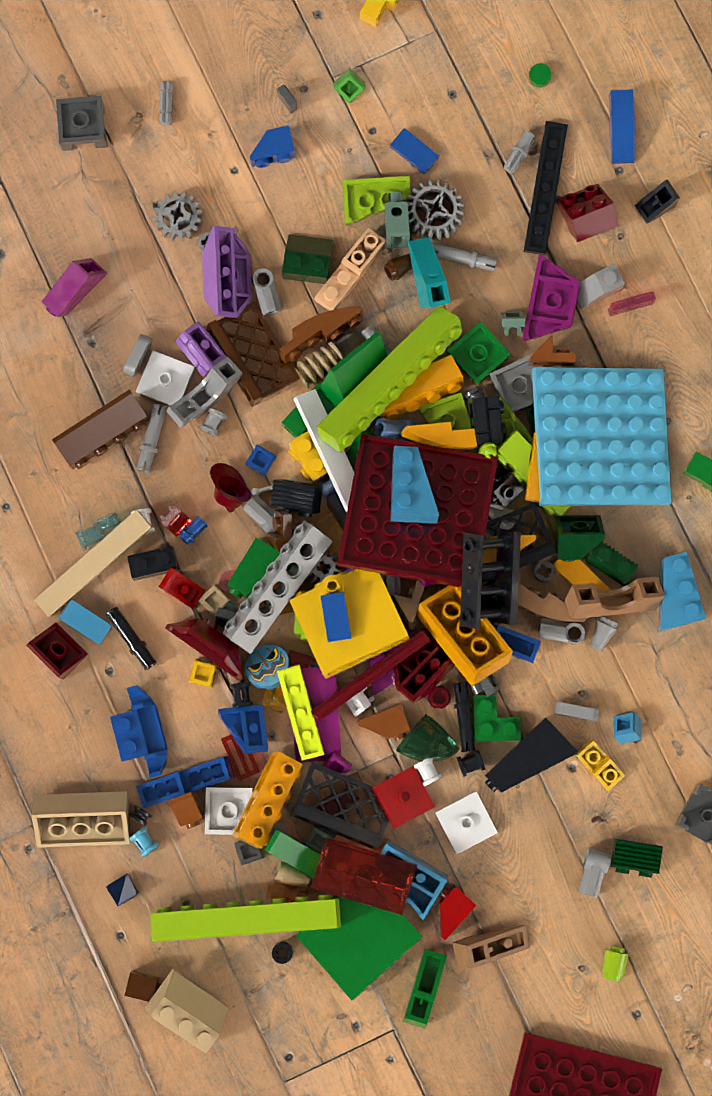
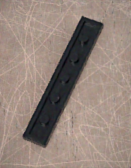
M545 122L523 252L546 256L568 124Z

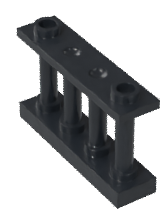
M498 529L497 539L483 540V535L464 532L460 626L480 629V619L494 618V622L507 625L517 624L520 531ZM497 548L496 562L482 563L483 549ZM496 571L495 585L482 586V573ZM495 594V607L481 610V596Z

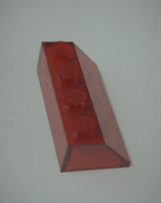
M327 838L316 867L311 888L403 915L417 864Z

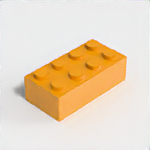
M447 586L419 604L417 617L469 684L474 686L508 664L513 651L487 618L480 619V629L460 626L461 587Z

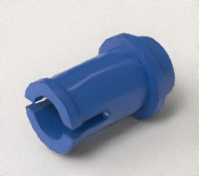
M197 516L185 530H180L181 534L179 537L187 545L194 543V539L208 525Z

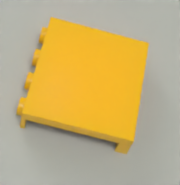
M356 569L349 573L344 571L337 574L345 585L344 595L351 639L328 642L320 597L324 595L321 590L322 582L317 583L314 589L308 592L303 590L294 594L293 599L289 600L325 679L397 647L410 639L380 573ZM332 582L328 588L334 590L337 584Z

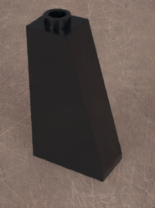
M544 718L484 775L487 778L485 784L493 792L498 790L502 793L575 755L578 751L547 718Z

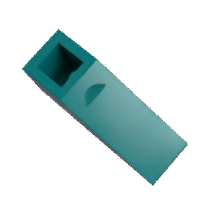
M426 237L407 241L420 309L451 303L447 281L430 238Z

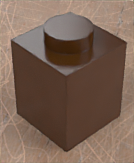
M131 971L124 996L149 1002L161 986V983H159L160 977Z

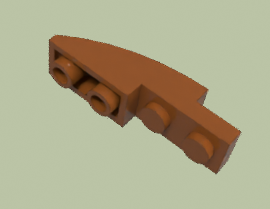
M360 306L334 309L300 323L292 329L293 339L279 349L280 358L287 364L291 360L295 361L300 358L303 351L307 348L315 347L321 338L327 345L329 342L338 341L342 338L345 331L350 328H356L362 322L363 309Z

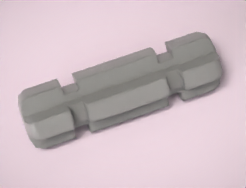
M162 81L160 83L162 93H160L159 122L161 125H171L172 116L170 113H172L173 84L171 81Z

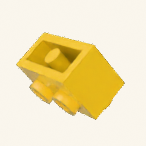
M308 431L289 442L290 450H288V453L294 462L299 461L302 469H300V472L306 481L311 480L313 484H317L319 480L329 476Z

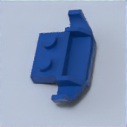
M138 685L129 687L127 692L131 700L132 711L110 716L121 762L144 756L149 770V777L162 775L167 760L168 747L157 705Z

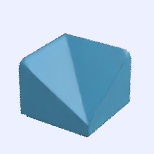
M635 712L613 716V737L620 744L642 740L640 717Z

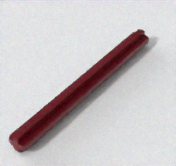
M422 630L313 708L311 712L315 719L321 721L426 645L430 641L429 637Z

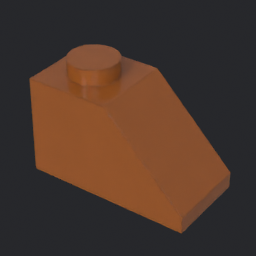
M401 704L357 721L360 727L387 739L394 738V741L408 737L406 732L410 731Z
M189 792L169 800L180 827L186 825L187 829L200 825L199 820L203 819L204 816L195 792Z

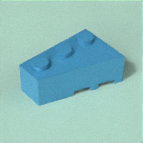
M687 552L663 558L660 564V584L665 597L659 605L658 633L706 619Z

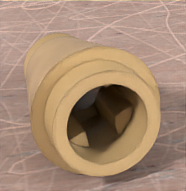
M280 862L274 879L278 880L279 884L306 888L310 876L288 863Z

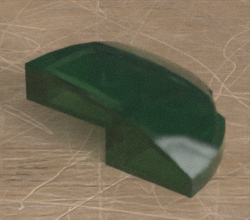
M425 714L402 740L396 751L418 761H424V758L436 757L435 761L437 762L454 756L459 752L460 748L443 727Z

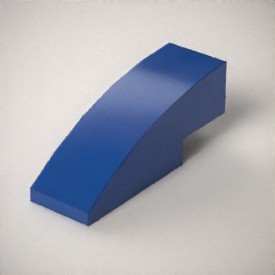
M633 89L611 90L609 93L611 163H634L635 124Z
M500 625L493 626L512 649V657L530 663L534 662L541 641Z

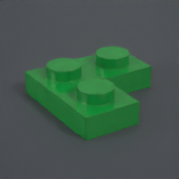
M473 695L474 742L521 741L520 717L497 718L496 695Z

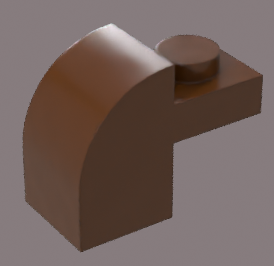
M285 509L275 510V517L272 520L275 532L267 533L270 545L278 552L294 535V530H292V514ZM306 544L301 547L300 552L305 550Z

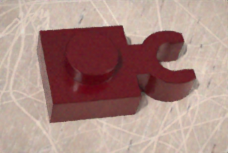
M332 794L329 795L328 797H326V798L323 799L322 801L333 797V795H332ZM347 794L338 797L343 810L347 809L346 804H354ZM334 799L323 804L326 812L331 815L340 812Z

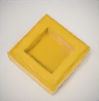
M194 659L189 682L211 688L217 665Z

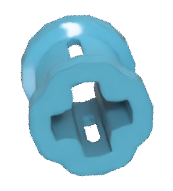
M143 827L129 838L140 849L143 858L160 845L158 842H154L147 833L148 829L146 827Z

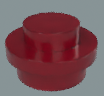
M435 686L428 694V702L433 708L443 709L450 703V692L443 686Z

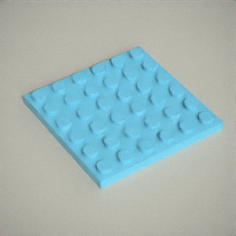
M535 367L532 369L540 484L539 506L671 504L663 369Z

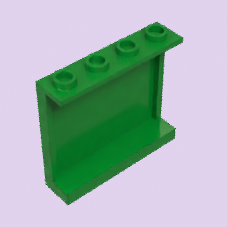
M361 873L357 874L350 881L352 885L346 891L342 888L332 897L333 899H339L340 928L299 931L296 935L351 1001L356 999L423 938L368 873L364 875Z

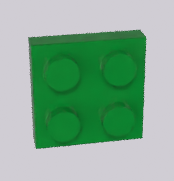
M481 321L446 352L448 355H452L456 364L476 386L511 356L507 349Z

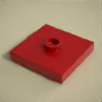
M414 766L372 787L393 829L435 807Z

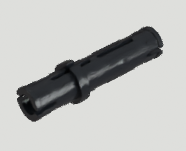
M118 607L111 609V613L107 612L105 616L108 617L130 648L129 652L131 655L136 656L145 671L150 669L151 665L154 666L157 661L145 647L147 644L145 641L140 640Z
M468 681L453 683L456 700L454 709L457 708L461 752H468V750L469 752L476 751L470 710L472 702H469Z

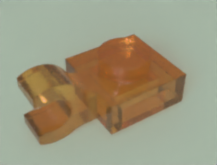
M283 883L268 884L266 898H286L287 903L295 902V897H298L299 893L308 894V888L300 886L291 891Z

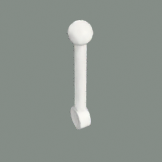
M294 476L288 478V480L297 481ZM273 485L260 489L253 488L251 494L252 496H258L262 492L272 490Z

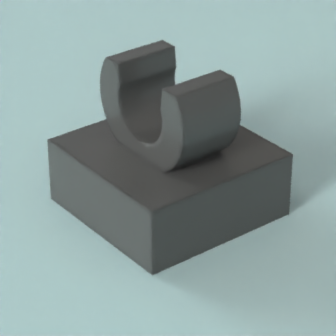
M229 601L226 609L219 607L215 624L225 628L226 623L236 615L238 604Z
M493 674L471 687L475 695L485 691L486 695L489 696L500 690Z

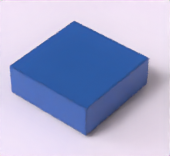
M257 444L245 464L265 476L277 456Z

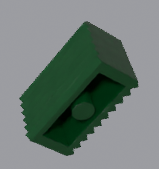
M603 541L592 550L586 559L588 563L622 586L628 583L638 568V564H634V561H630L622 553L619 554V551H615V548L611 549V545L607 546V543H603Z
M614 838L610 866L616 867L615 872L629 874L630 870L639 871L638 876L652 878L653 873L659 874L663 846Z

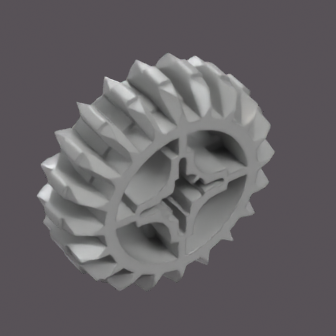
M431 180L428 181V187L420 183V191L413 188V195L407 196L408 202H410L408 203L409 226L414 225L412 232L416 233L420 230L419 237L423 238L425 234H428L430 240H432L433 235H436L437 241H440L441 234L449 238V231L456 233V226L462 225V221L459 218H464L465 213L460 210L464 209L465 205L464 203H458L462 200V196H454L457 189L452 188L449 191V183L441 187L440 180H437L436 186H433ZM437 195L433 200H422L427 196ZM444 198L450 203L453 215L449 214L448 210L442 206ZM438 204V211L432 214L430 218L431 210H433ZM416 206L421 208V211L426 214L424 223L417 216ZM435 221H447L443 225L432 226Z

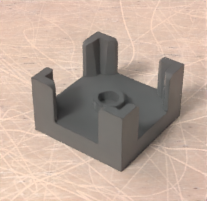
M101 96L56 99L59 144L63 151L74 150L73 145L94 143L96 148L107 147L103 119L105 109Z
M696 784L674 825L712 846V792L708 787Z

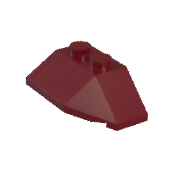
M194 619L166 625L165 629L238 681L242 682L244 680L238 645L225 635L219 633L216 630L218 626L209 619H206L205 622L201 619Z
M427 628L422 630L429 637L430 641L393 668L396 689L412 703L426 697L455 666Z

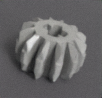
M329 550L325 551L324 556L319 559L307 576L314 575L310 580L312 585L317 580L322 582L329 575L343 572V570L336 568L339 567L337 566L338 561L334 562L338 556L336 553L329 558ZM324 563L325 566H330V569H327V574H323L322 571L318 572L317 569L320 568V564Z

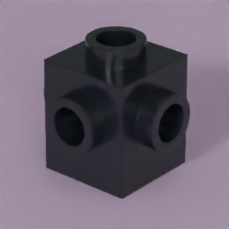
M501 467L495 473L491 502L493 504L499 503L506 507L515 500L524 490V487L515 475L504 467Z

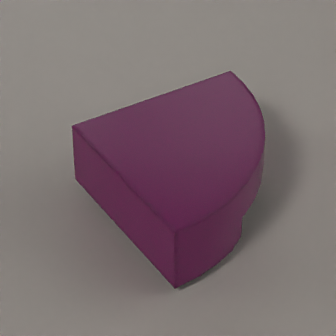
M336 751L322 764V766L338 773H346L352 768V764Z

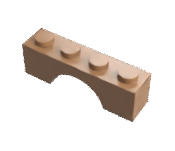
M648 577L638 578L625 587L609 591L597 589L594 583L572 585L565 598V603L570 618L580 619L656 611L665 595L659 578Z

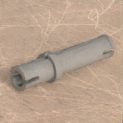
M431 242L438 258L470 265L469 268L473 269L478 267L492 272L495 270L497 257L478 254L476 250L470 252Z
M153 404L144 443L140 445L139 450L141 454L136 470L141 472L145 463L143 473L150 474L153 457L157 454L158 449H156L167 411V408L162 406L158 415L160 405Z

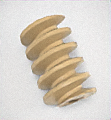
M332 342L328 343L329 350L323 346L320 347L321 355L314 351L312 353L313 360L309 356H305V364L297 361L298 369L296 371L308 389L310 388L309 380L317 384V375L325 379L324 371L329 372L332 366H335L344 359Z

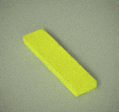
M300 664L277 670L301 760L324 755L316 721L311 712L312 707Z

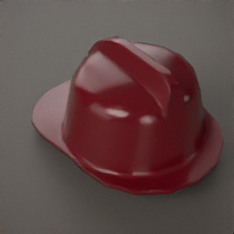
M216 463L211 467L210 476L215 485L214 498L218 504L225 507L231 513L243 502H248L251 499L252 494L238 470L225 463Z

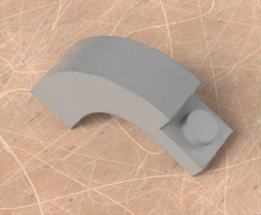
M226 357L211 368L207 376L196 388L169 406L166 412L180 428L192 420L196 421L233 388L243 373L229 357Z

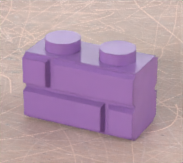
M199 321L182 332L175 341L192 364L198 368L197 370L203 377L209 373L213 366L227 357Z

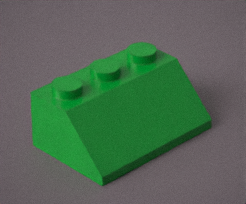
M378 331L328 372L319 390L335 407L388 356L381 334Z

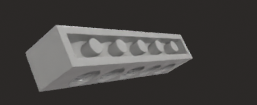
M305 520L296 527L290 541L283 545L279 556L274 562L269 564L263 578L254 585L252 593L240 604L239 611L226 623L225 630L222 632L231 641L250 654L332 543L330 538ZM306 544L305 550L300 552L301 547ZM290 563H293L292 568L289 571H286L287 566ZM279 582L278 587L273 590V585ZM265 600V605L259 609L260 603ZM252 619L251 624L245 627L246 622Z

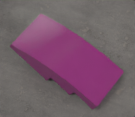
M320 667L301 668L312 709L337 692L336 675L325 679ZM338 708L321 721L315 719L324 755L302 761L293 731L296 761L300 763L325 761L334 751L341 755Z

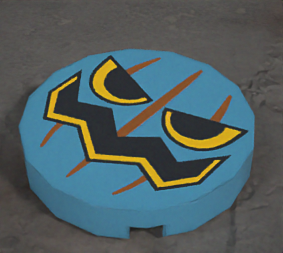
M263 645L249 655L245 663V673L248 680L256 688L274 689L281 685L277 670L291 667V661L281 647Z

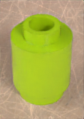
M611 946V949L605 950L602 966L604 979L617 982L622 981V977L625 976L629 956L628 953L624 952L625 948Z

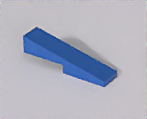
M224 756L138 785L136 788L142 806L146 808L186 793L233 779L235 775L229 756Z

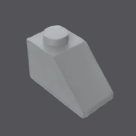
M613 264L580 283L577 302L581 309L623 289L625 283L616 265Z

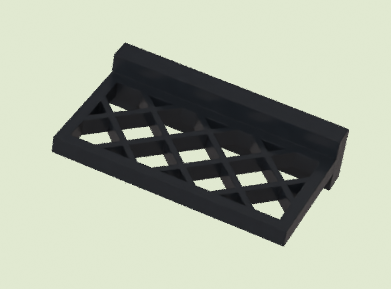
M536 502L487 522V528L495 531L493 536H497L498 529L505 519L517 522L514 531L521 524L531 528L529 535H532L534 530L543 534L546 543L539 546L531 543L529 546L534 548L526 550L527 546L523 548L520 553L519 568L557 553ZM530 509H533L536 516L533 526L521 521L523 513ZM520 514L518 519L513 518V516ZM499 522L497 528L491 526ZM537 522L539 523L541 529L536 528ZM496 571L482 573V580L496 578Z
M311 762L295 806H293L290 816L373 850L381 847L382 837L389 821L385 811H378L374 801L377 796L372 797L371 793L375 794L372 786L314 762ZM314 769L323 772L326 782L315 786L312 779ZM340 779L344 781L347 791L337 795L331 782ZM309 782H310V785H311L312 788L307 789V787H308V785H309ZM328 784L333 797L322 801L317 788ZM362 788L366 791L369 799L358 804L353 790ZM313 790L318 803L312 806L302 803L305 793ZM349 793L354 806L343 810L338 797ZM334 799L340 812L331 815L326 812L323 804ZM370 802L375 815L364 819L359 806ZM356 808L361 821L353 824L348 822L344 812ZM377 817L380 823L378 834L369 830L366 823L367 820Z

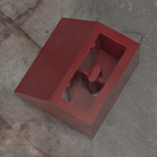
M599 184L589 185L583 190L566 194L563 198L557 200L567 227L577 242L619 226L615 205Z

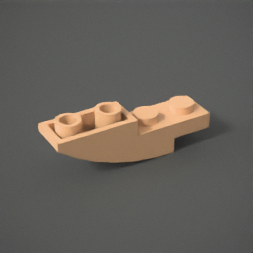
M367 228L342 259L340 266L316 294L314 300L329 311L336 309L362 278L386 243V240L370 228Z

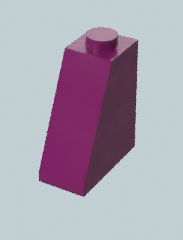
M92 258L72 261L42 300V303L53 316L61 317L68 315L106 276L107 272Z

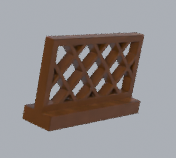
M255 302L248 304L243 309L240 319L224 317L218 321L214 320L208 323L206 329L224 354L243 373L237 383L251 407L300 379L291 362L287 364L280 363L279 349L281 345ZM253 310L257 317L255 324L242 321L243 314ZM227 322L238 324L236 334L226 332L222 325ZM240 325L254 328L251 339L238 335ZM256 329L266 332L268 335L266 343L253 340ZM236 340L250 343L247 353L237 351L235 347ZM252 344L265 347L262 358L249 354ZM267 348L278 352V362L265 359ZM248 359L261 362L258 373L248 369L246 366ZM263 363L276 366L274 377L261 374ZM279 367L289 370L292 377L287 380L276 378ZM259 378L273 381L271 389L262 393L258 386Z

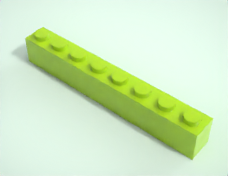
M438 306L316 426L320 439L340 453L346 447H349L354 439L362 431H365L370 423L377 416H380L385 408L392 401L396 400L408 385L413 384L415 379L424 370L428 369L431 363L439 355L443 354L454 340L460 337L463 332L460 318L445 308Z
M319 895L316 901H309V896L295 897V902L286 903V898L272 899V904L264 905L263 900L249 901V906H240V902L226 903V908H217V903L203 904V909L194 910V905L180 906V911L171 912V907L157 908V913H150L152 942L341 927L339 899H332V895Z

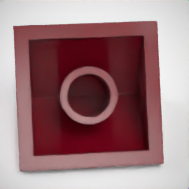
M56 622L26 645L58 678L63 680L88 655Z

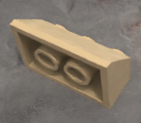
M172 969L146 1005L145 1010L151 1018L206 1054L221 1033L229 1007Z

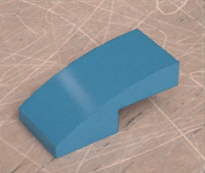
M72 599L59 616L60 620L99 645L112 627V625Z

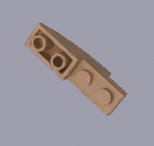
M519 578L518 607L540 618L583 624L587 618H570L566 603L564 602L565 598L560 594L548 592L545 598L542 599L540 597L541 593L531 586L527 589L521 584L522 580Z

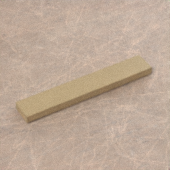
M135 510L35 599V602L48 617H52L153 527L139 510Z

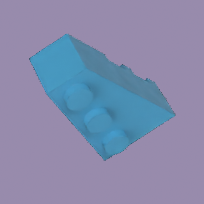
M394 446L390 521L437 524L439 513L418 447Z
M389 839L374 863L389 882L403 895L408 904L410 903L421 919L424 920L447 882L448 875Z

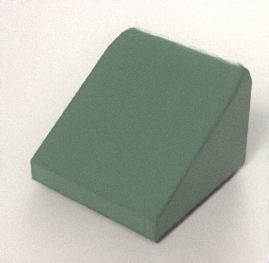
M314 826L304 844L324 856L336 834Z

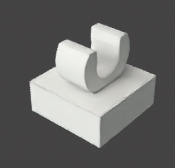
M367 687L345 702L355 717L372 705L371 702L374 700V697L372 696L367 699L363 693L368 689Z

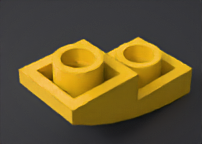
M592 739L575 754L607 791L625 776Z

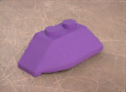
M213 226L202 253L204 300L216 316L237 318L252 299L250 254L237 236L235 228Z

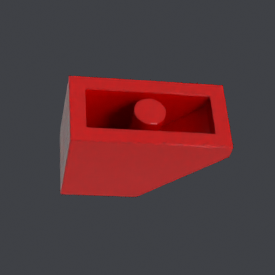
M448 886L439 896L442 899L439 902L441 937L444 940L453 933L477 906L456 886L452 889Z

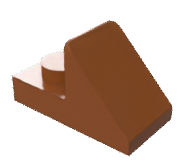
M551 335L530 357L528 366H574L576 363V353H570L569 349L556 350V353H553V335Z

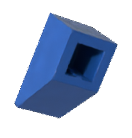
M289 125L269 129L265 132L250 155L252 167L264 168L269 166V163H287L292 160L291 158H295Z

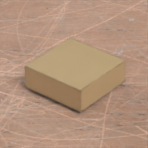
M215 584L199 600L215 617L219 607L224 609L228 602H231Z

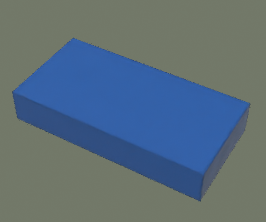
M405 128L390 144L394 151L424 175L439 158L438 154Z
M344 592L320 596L328 642L351 639Z

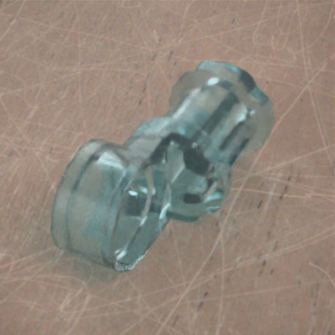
M116 512L98 519L93 524V527L82 532L76 531L75 533L82 549L86 550L87 546L103 540L102 532L119 525L120 521Z

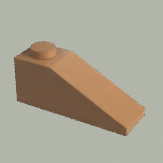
M526 925L472 935L452 942L457 965L470 969L530 948Z

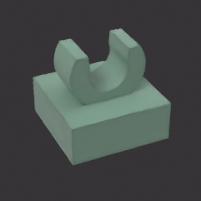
M523 311L501 312V325L504 327L505 336H508V331L511 327L517 329V336L521 335V327H525Z

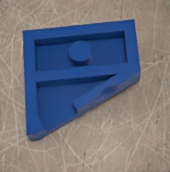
M263 705L218 709V716L244 754L268 752Z

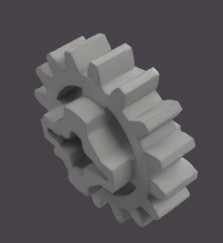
M174 191L171 198L166 194V201L159 200L160 208H154L155 214L158 215L153 217L154 222L159 223L156 226L157 230H163V237L170 234L171 241H174L176 236L179 237L180 241H183V236L185 235L189 239L192 238L190 232L198 233L196 225H202V220L198 218L203 216L202 211L197 210L200 208L199 202L193 203L194 197L192 195L187 199L185 192H182L181 196H177L176 191ZM186 205L191 208L193 215L186 211ZM181 210L182 217L175 221L174 216H178ZM163 218L170 221V228L164 223Z

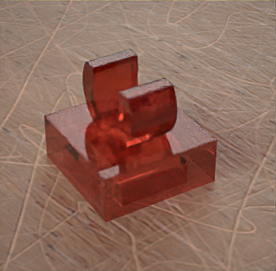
M169 506L168 509L171 512L166 517L160 516L161 524L177 537L181 533L180 530H184L192 520L177 506L174 508Z

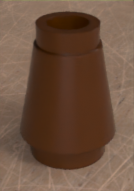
M410 254L387 260V264L383 266L387 277L391 281L401 279L413 269Z

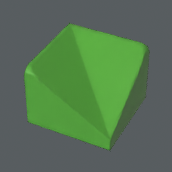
M349 67L334 82V89L350 103L365 89V82Z

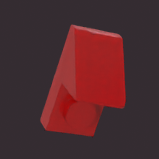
M171 567L158 586L167 594L192 609L195 608L205 592V589Z

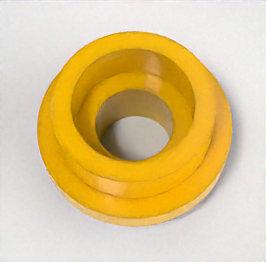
M329 575L323 579L321 590L324 595L344 592L345 585L339 576ZM332 582L337 584L334 590L328 588Z

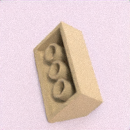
M127 791L34 795L31 815L37 848L130 844V812Z

